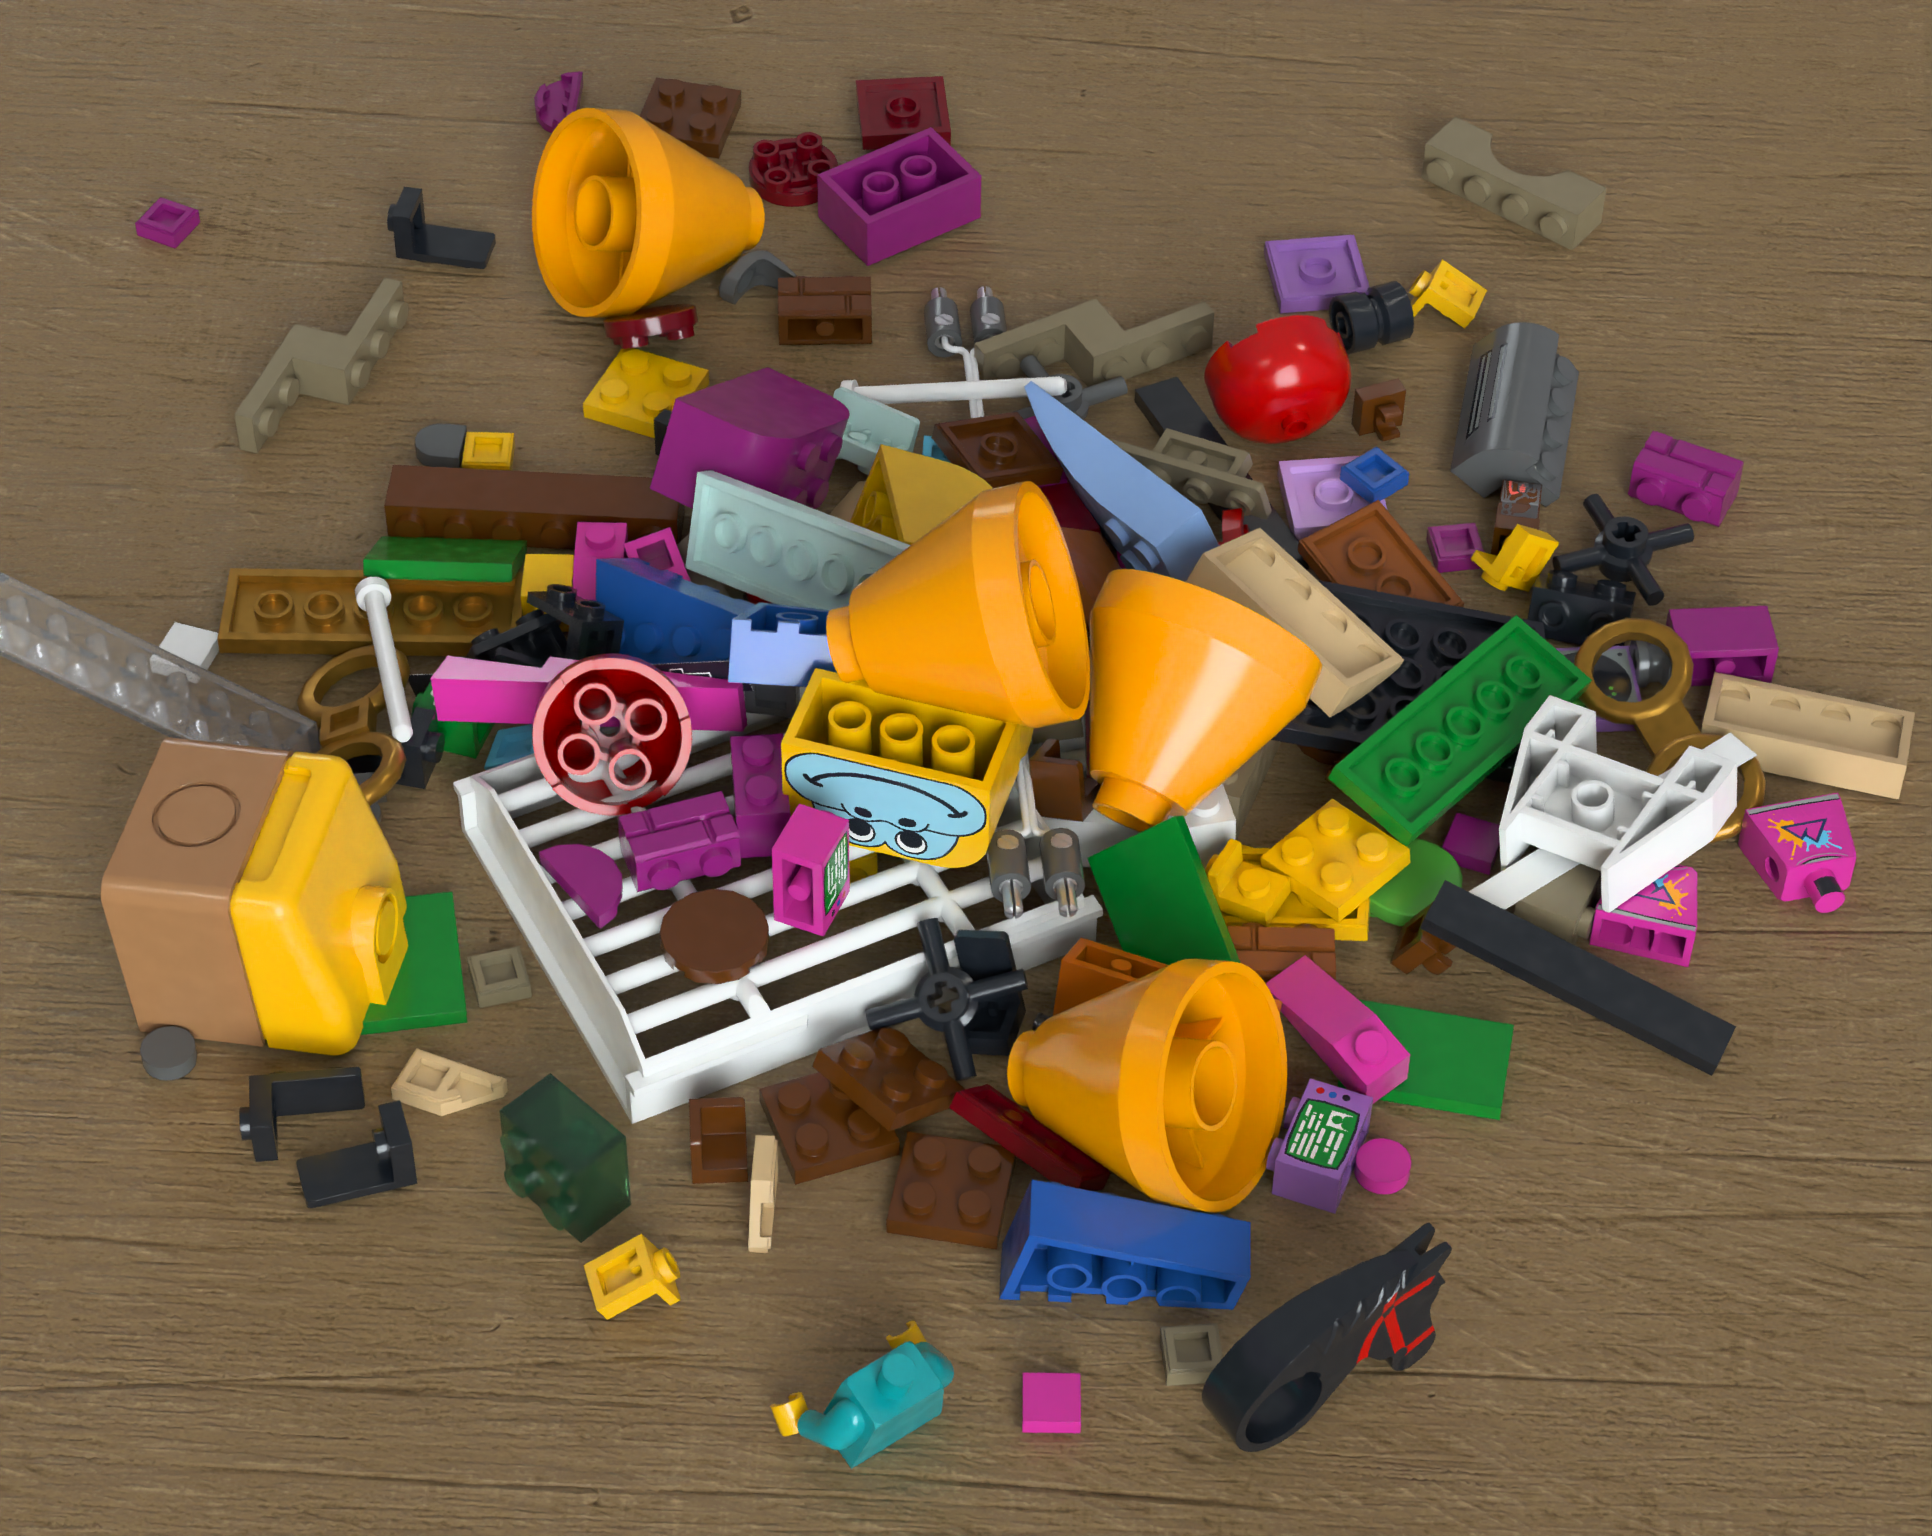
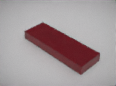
M989 1084L957 1091L949 1107L951 1110L1051 1182H1058L1065 1186L1094 1192L1104 1189L1111 1174L1107 1168L1038 1122L1033 1115Z

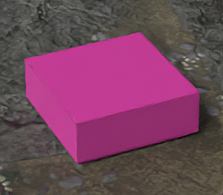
M1023 1372L1022 1433H1080V1373Z

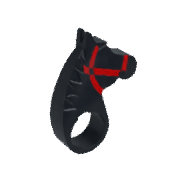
M1430 1222L1422 1225L1388 1253L1348 1268L1312 1286L1277 1308L1239 1339L1216 1365L1203 1387L1202 1401L1241 1450L1246 1452L1265 1450L1293 1435L1314 1416L1352 1369L1364 1358L1385 1359L1393 1370L1402 1371L1415 1364L1428 1352L1436 1336L1430 1317L1431 1305L1441 1285L1446 1283L1438 1271L1452 1251V1247L1447 1242H1443L1426 1252L1435 1233V1228Z

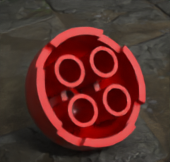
M1291 315L1258 323L1255 325L1258 333L1243 339L1234 346L1229 341H1226L1212 355L1205 368L1204 381L1213 407L1222 423L1230 431L1241 438L1255 443H1287L1318 431L1340 411L1350 390L1351 365L1339 332L1336 333L1327 327L1325 319L1319 317Z
M615 653L599 654L583 658L569 665L558 673L545 688L533 717L532 744L540 771L555 793L578 809L598 815L616 816L631 814V808L635 806L643 808L650 805L663 795H667L676 785L690 757L692 727L682 695L662 671L652 664L633 656ZM613 716L620 722L618 730L611 734L603 732L600 729V724L607 722ZM627 754L640 757L634 765L623 770L626 778L620 777L615 772L614 766L620 757ZM599 760L607 762L611 781L622 790L634 791L651 781L657 780V782L648 791L633 799L621 802H603L600 800L613 796L604 780L600 779L586 783L576 782L569 777L568 773L573 775L588 774L596 768Z

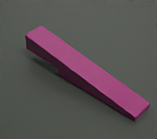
M447 656L431 677L438 721L532 724L536 706L545 688L558 673L579 660L549 657L543 667L539 668ZM662 671L682 695L689 713L692 730L744 731L748 724L742 683L728 682L726 679ZM612 716L607 722L600 724V727H619L620 722Z

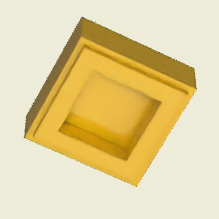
M466 432L462 468L512 471L515 450L514 433Z

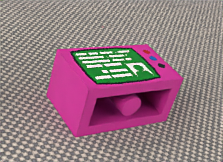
M798 804L772 847L775 921L824 937L850 892L849 819L836 816L829 811Z

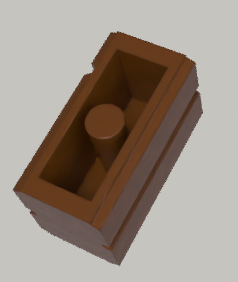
M798 276L794 278H778L779 345L872 344L871 277Z

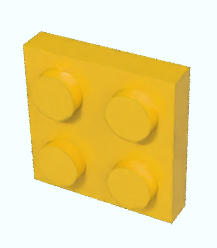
M636 348L621 349L583 402L584 417L655 439L654 419L664 409L672 412L676 398L707 388L709 385V370Z
M1334 799L1328 801L1260 856L1262 868L1290 877L1292 892L1337 922L1344 919L1411 863L1410 849Z

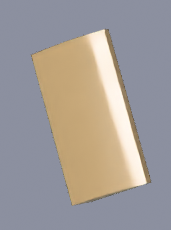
M1261 528L1204 552L1186 580L1187 583L1214 592L1251 609L1281 626L1306 644L1322 663V671L1310 699L1329 717L1334 716L1361 699L1394 673L1404 661L1399 654Z
M1714 672L1701 733L1724 736L1728 733L1733 734L1757 754L1755 757L1758 759L1763 772L1899 800L1907 768L1915 713Z

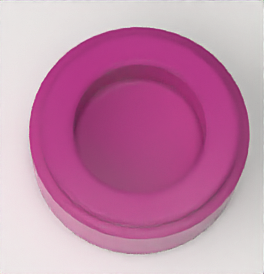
M1384 1138L1373 1139L1364 1143L1357 1151L1354 1174L1358 1183L1366 1190L1376 1194H1392L1401 1190L1407 1184L1410 1176L1411 1157L1406 1148L1396 1141Z

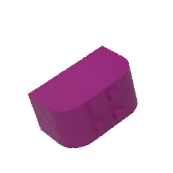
M769 367L675 399L650 489L693 509L697 472L712 470L816 509L822 505L827 496L833 467L842 448V438L850 416L849 410L832 396Z

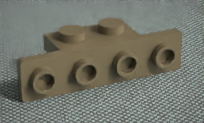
M1166 428L1152 451L1108 438L1180 494L1188 496L1197 503H1212L1229 508L1230 510L1242 508L1244 516L1252 515L1262 519H1267L1272 512L1264 485L1245 478L1253 465L1250 453L1168 428Z

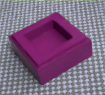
M160 197L135 223L137 235L176 249L199 225V210Z
M1475 523L1428 527L1426 540L1434 566L1439 573L1482 569L1471 560L1475 550L1484 552Z
M1456 813L1442 848L1453 856L1459 866L1490 875L1500 851V825Z

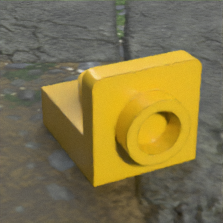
M1442 259L1431 273L1423 270L1411 285L1408 293L1414 296L1411 301L1414 317L1428 303L1465 329L1475 318L1487 290Z
M1517 524L1504 541L1502 549L1497 556L1475 550L1471 560L1484 570L1481 577L1493 587L1502 591H1506L1508 587H1513L1529 592L1538 575H1540L1559 545V542L1547 532Z
M1230 839L1220 854H1214L1210 858L1205 869L1220 911L1250 922L1260 923L1265 927L1269 925L1291 892L1290 877L1244 862L1242 844L1234 839Z
M642 1233L583 1265L596 1310L607 1320L656 1293L670 1306L681 1300L675 1282L676 1279L680 1278V1270L674 1257L665 1247L659 1250Z

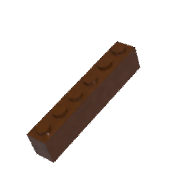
M393 465L384 504L388 536L527 540V547L574 550L577 522L627 523L628 542L670 527L675 542L678 545L682 537L685 507L683 504L651 490L652 478L409 465Z

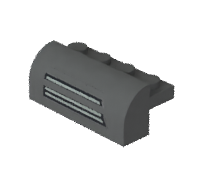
M1527 322L1507 324L1495 329L1473 345L1450 471L1484 498L1502 487L1503 479L1542 484L1540 503L1545 507L1560 497L1579 371L1569 359L1557 353L1559 334L1545 326Z

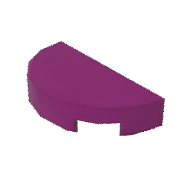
M583 72L561 74L560 81L551 83L548 86L544 83L539 87L534 97L537 122L544 130L552 133L566 116L579 109L583 89Z
M581 844L556 845L539 851L542 867L599 929L615 918L618 913L617 907L622 899L623 883L622 873L612 858L599 849Z

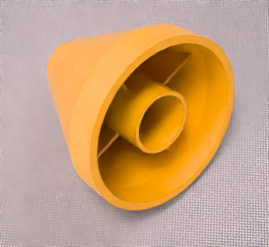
M582 108L570 113L552 132L539 161L532 198V232L538 266L544 282L556 302L569 313L579 317L609 318L633 314L732 263L743 251H749L758 244L764 229V206L760 195L755 189L745 187L742 180L734 173L628 110Z
M1031 481L982 491L856 586L850 594L849 606L831 609L828 612L826 631L829 651L834 667L841 680L845 683L865 680L875 693L1030 728L1078 720L1086 711L1090 692V658L1079 586L1057 517L1044 493Z
M1117 569L1109 572L1090 612V775L1101 784L1092 804L1093 808L1110 820L1137 832H1142L1167 820L1169 815L1187 816L1306 708L1322 671L1320 659L1306 644L1281 626L1251 609L1214 592L1175 578L1142 570Z
M1184 959L1056 1014L1043 1021L1036 1030L1023 1032L1016 1039L1011 1049L1007 1066V1080L1013 1099L1019 1105L1029 1107L1032 1115L1038 1122L1153 1201L1186 1210L1217 1213L1229 1210L1244 1200L1257 1185L1266 1169L1271 1146L1274 1139L1279 1136L1287 1091L1286 1042L1276 1002L1264 980L1253 969L1233 961Z

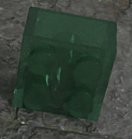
M551 1073L499 1110L502 1130L500 1142L504 1150L506 1171H504L505 1180L517 1196L521 1198L528 1197L538 1205L554 1228L560 1231L563 1229L567 1230L582 1243L631 1205L626 1136Z

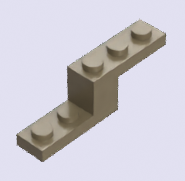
M384 277L347 336L298 324L293 325L234 414L240 450L257 454L268 436L272 437L276 433L280 418L288 406L294 405L299 393L346 405L351 403L358 390L365 388L371 370L377 360L385 357L390 340L397 329H402L407 321L409 307L408 303L404 302L402 281Z
M1093 299L976 342L974 344V356L978 364L979 379H1012L1024 374L1020 368L1021 361L1025 357L1033 355L1043 367L1064 359L1087 387L1120 376L1126 380L1211 348L1214 311L1204 301L1124 331L1097 299Z

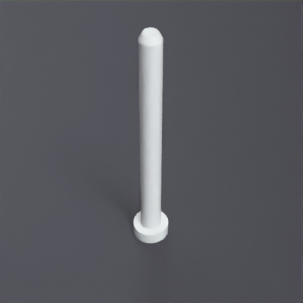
M1056 376L859 387L856 380H843L840 387H845L882 404L1028 397L1024 386L1030 381L1034 382L1051 396H1060L1067 391L1066 379Z
M368 577L357 584L355 597L358 606L367 612L392 736L399 742H407L413 735V729L386 609L391 601L390 587L382 578Z

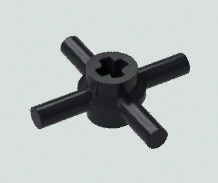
M1599 494L1588 496L1584 500L1583 506L1600 531L1595 539L1594 547L1553 557L1554 570L1571 573L1599 566L1600 572L1610 580L1618 582L1633 581L1649 606L1659 604L1664 598V593L1646 566L1650 563L1654 551L1693 542L1694 533L1691 525L1686 523L1649 533L1645 524L1638 519L1626 516L1614 518Z
M938 918L926 919L918 922L917 927L929 972L917 984L914 997L866 1009V1019L870 1030H875L920 1018L928 1027L944 1032L955 1080L971 1079L976 1077L977 1074L965 1027L974 1019L980 1002L1027 990V978L1024 969L1021 968L974 981L964 971L950 967ZM945 986L952 992L959 993V999L951 1002L952 1011L948 1013L940 1006L935 1007V1000L943 996L942 988Z

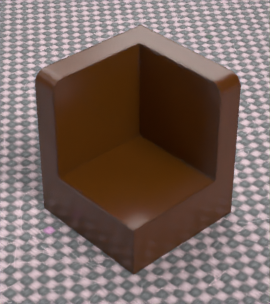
M1048 738L1029 760L1035 808L1041 817L1083 822L1094 809L1092 804L1101 784L1093 778L1084 777L1083 765L1079 760L1062 759L1059 740Z
M743 1097L689 1099L692 1184L748 1182L745 1099Z

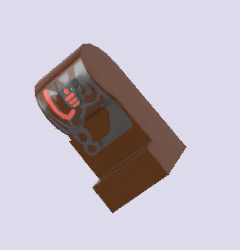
M1503 479L1500 503L1497 506L1491 554L1496 556L1502 549L1500 542L1512 533L1517 524L1539 530L1542 484Z

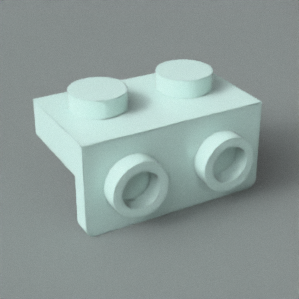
M840 387L834 391L833 398L844 404L850 413L842 438V448L836 459L843 458L857 464L859 471L869 475L880 444L913 452L920 426L919 419L845 387Z

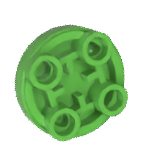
M1416 838L1406 846L1410 849L1411 863L1370 896V917H1377L1387 923L1403 926L1435 900L1445 880L1460 888L1462 887V873L1457 861L1449 852L1432 842Z

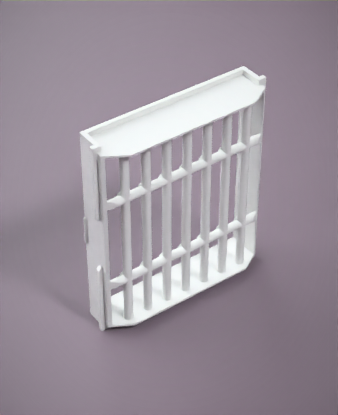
M800 687V700L806 687ZM746 712L748 725L743 732L692 730L690 754L726 742L732 736H742L789 719V717ZM606 727L601 730L611 734L616 732L619 727ZM534 753L453 782L454 790L459 800L462 832L632 1124L688 1103L689 1099H698L816 1053L820 1048L872 1031L868 1026L865 1010L914 997L917 984L929 971L923 951L773 1010H770L758 987L917 927L918 922L926 919L938 918L939 922H945L954 937L958 930H975L962 909L994 897L991 892L989 876L949 891L938 875L939 872L949 868L902 858L905 862L903 864L850 883V892L839 910L910 883L921 886L929 898L928 900L750 967V973L739 980L722 984L707 983L627 1014L617 997L618 994L681 970L675 966L673 970L665 962L664 955L662 954L605 976L594 957L660 933L662 919L671 906L582 938L572 920L586 916V914L572 898L560 901L551 885L556 881L542 865H539L530 848L623 815H598L577 808L518 830L512 820L513 818L564 800L553 791L550 784L546 781L540 771ZM731 753L685 769L681 778L670 792L655 802L732 775ZM633 754L620 757L615 763V772L620 777L626 778L623 770L634 765L640 757ZM599 760L596 768L588 774L573 775L568 773L569 777L576 782L586 783L600 779L604 780L613 796L600 800L603 802H621L633 799L648 791L657 782V780L651 781L634 791L622 790L611 781L607 762ZM1016 780L995 832L1005 829L1015 831L1023 829ZM733 795L725 797L730 814L734 817ZM638 806L631 808L632 813L646 810L645 807ZM1036 810L1038 828L1050 831V828ZM1031 829L1030 833L1024 837L1030 881L1045 905L1024 912L1017 919L1014 916L1012 919L1009 918L980 929L982 931L1006 932L1009 935L1016 969L1023 968L1024 971L1066 955L1081 937L1096 942L1097 918L1103 916V908L1094 895L1084 898L1083 894L1076 898L1078 909L1074 916L1069 917L1068 904L1067 917L1059 914L1058 901L1050 898L1045 890L1039 846L1041 838L1035 836ZM619 837L592 846V848L601 850L614 861L623 858ZM849 845V861L875 851ZM772 868L717 889L734 891L748 898H754L773 890ZM629 876L622 879L623 892L620 903L656 889L637 892L632 878ZM690 879L680 881L674 887L667 889L673 892L678 901L691 893L697 892ZM774 912L765 915L769 926V937L794 928L793 926L775 921ZM954 940L944 943L950 967L961 970ZM947 986L943 987V996L935 1000V1006L959 997V993L952 992ZM729 998L740 1001L750 1019L646 1059L635 1035Z

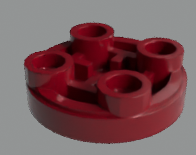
M804 132L796 138L776 141L761 140L753 146V156L749 162L750 186L767 202L786 207L807 206L818 202L817 175L837 167L838 162L835 155L822 145V138L816 133Z
M676 304L641 309L633 314L609 317L603 322L606 337L613 339L614 345H621L622 349L648 345V336L659 335V337L667 336V340L695 336L693 326L698 322L695 305Z

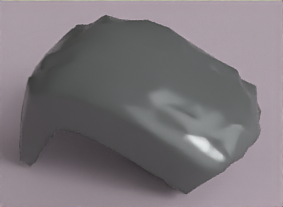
M750 251L741 255L726 270L718 287L719 295L722 300L736 305L737 301L754 286L765 285L778 289V278H794L797 275L769 251Z

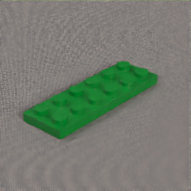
M1515 615L1336 764L1328 779L1398 841L1408 846L1519 750L1524 728L1549 695L1573 703L1587 690L1592 679L1521 618Z

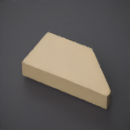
M416 1048L392 1085L391 1092L393 1100H400L401 1103L444 1116L502 1098L508 1092L507 1079Z
M755 1135L750 1189L748 1252L768 1253V1249H771L779 1172L778 1140H775V1136Z

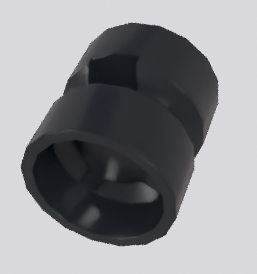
M1397 281L1369 287L1366 293L1362 294L1354 291L1332 297L1329 304L1331 329L1336 333L1339 332L1347 355L1375 348L1377 342L1386 345L1408 339L1413 334L1414 316L1411 302L1405 289Z

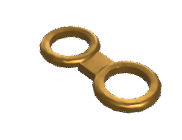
M1621 619L1604 624L1589 635L1576 653L1574 665L1592 679L1587 690L1579 699L1588 709L1596 711V716L1614 724L1634 725L1636 732L1653 758L1645 772L1659 776L1675 766L1689 745L1702 750L1724 736L1701 733L1682 703L1683 698L1691 687L1694 664L1687 644L1672 628L1652 619ZM1629 640L1646 641L1660 647L1670 658L1672 664L1671 677L1664 689L1653 697L1638 702H1621L1606 696L1596 686L1593 678L1594 666L1602 653L1615 644ZM1756 757L1737 767V771L1741 774L1744 781L1743 795L1730 817L1715 838L1708 844L1737 835L1741 831L1745 809L1763 806L1766 780Z
M374 645L351 649L329 660L318 668L305 682L297 700L302 720L314 728L320 729V744L323 748L316 752V754L334 755L341 757L345 761L367 754L382 757L380 766L374 774L359 785L369 806L373 805L392 789L401 778L406 763L402 743L385 732H376L377 714L387 708L382 683L380 682L374 690L364 697L345 705L328 707L320 704L325 693L343 677L358 670L378 667ZM395 648L405 689L411 670L406 655Z

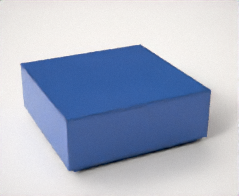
M1374 447L1342 466L1340 480L1371 504L1377 500L1382 501L1407 486L1409 472L1378 447Z

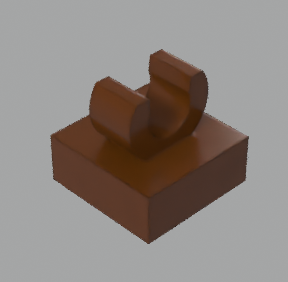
M1399 378L1355 389L1351 424L1359 436L1376 432L1382 442L1400 437L1397 426H1401L1403 422L1406 389Z
M1432 903L1411 918L1401 928L1390 964L1406 975L1420 964H1423L1429 972L1440 975L1452 966L1453 961L1443 954H1448L1456 946L1420 929Z

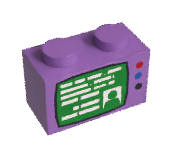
M1310 1078L1302 1098L1293 1097L1290 1101L1284 1121V1128L1288 1129L1285 1139L1276 1137L1269 1152L1266 1169L1274 1171L1272 1194L1335 1214L1354 1169L1357 1151L1364 1144L1369 1132L1373 1097Z

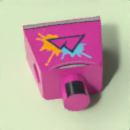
M1838 792L1745 809L1738 845L1776 898L1786 902L1810 897L1818 912L1828 913L1838 909L1845 901L1843 891L1850 886L1856 862L1855 846Z
M1678 864L1610 913L1602 910L1601 896L1595 911L1589 945L1689 967L1697 930L1698 873L1692 867Z

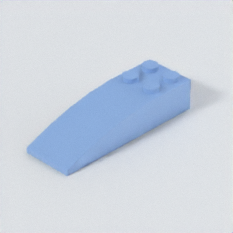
M1030 381L1024 388L1041 429L1076 494L1101 527L1103 536L1121 554L1120 559L1127 569L1157 573L1186 582L1201 555L1219 546L1202 510L1058 400Z

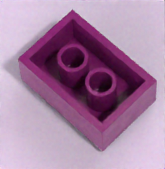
M930 127L818 174V217L869 266L981 218L982 175Z

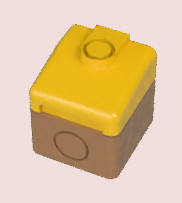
M166 737L162 741L104 872L101 883L102 906L140 1032L150 1033L161 1027L176 1026L190 1032L195 1039L264 1047L267 1040L269 1048L333 1056L349 1052L356 1046L363 1029V1020L370 1003L387 1004L409 946L403 922L407 903L398 862L350 765L341 757L334 755L293 752Z

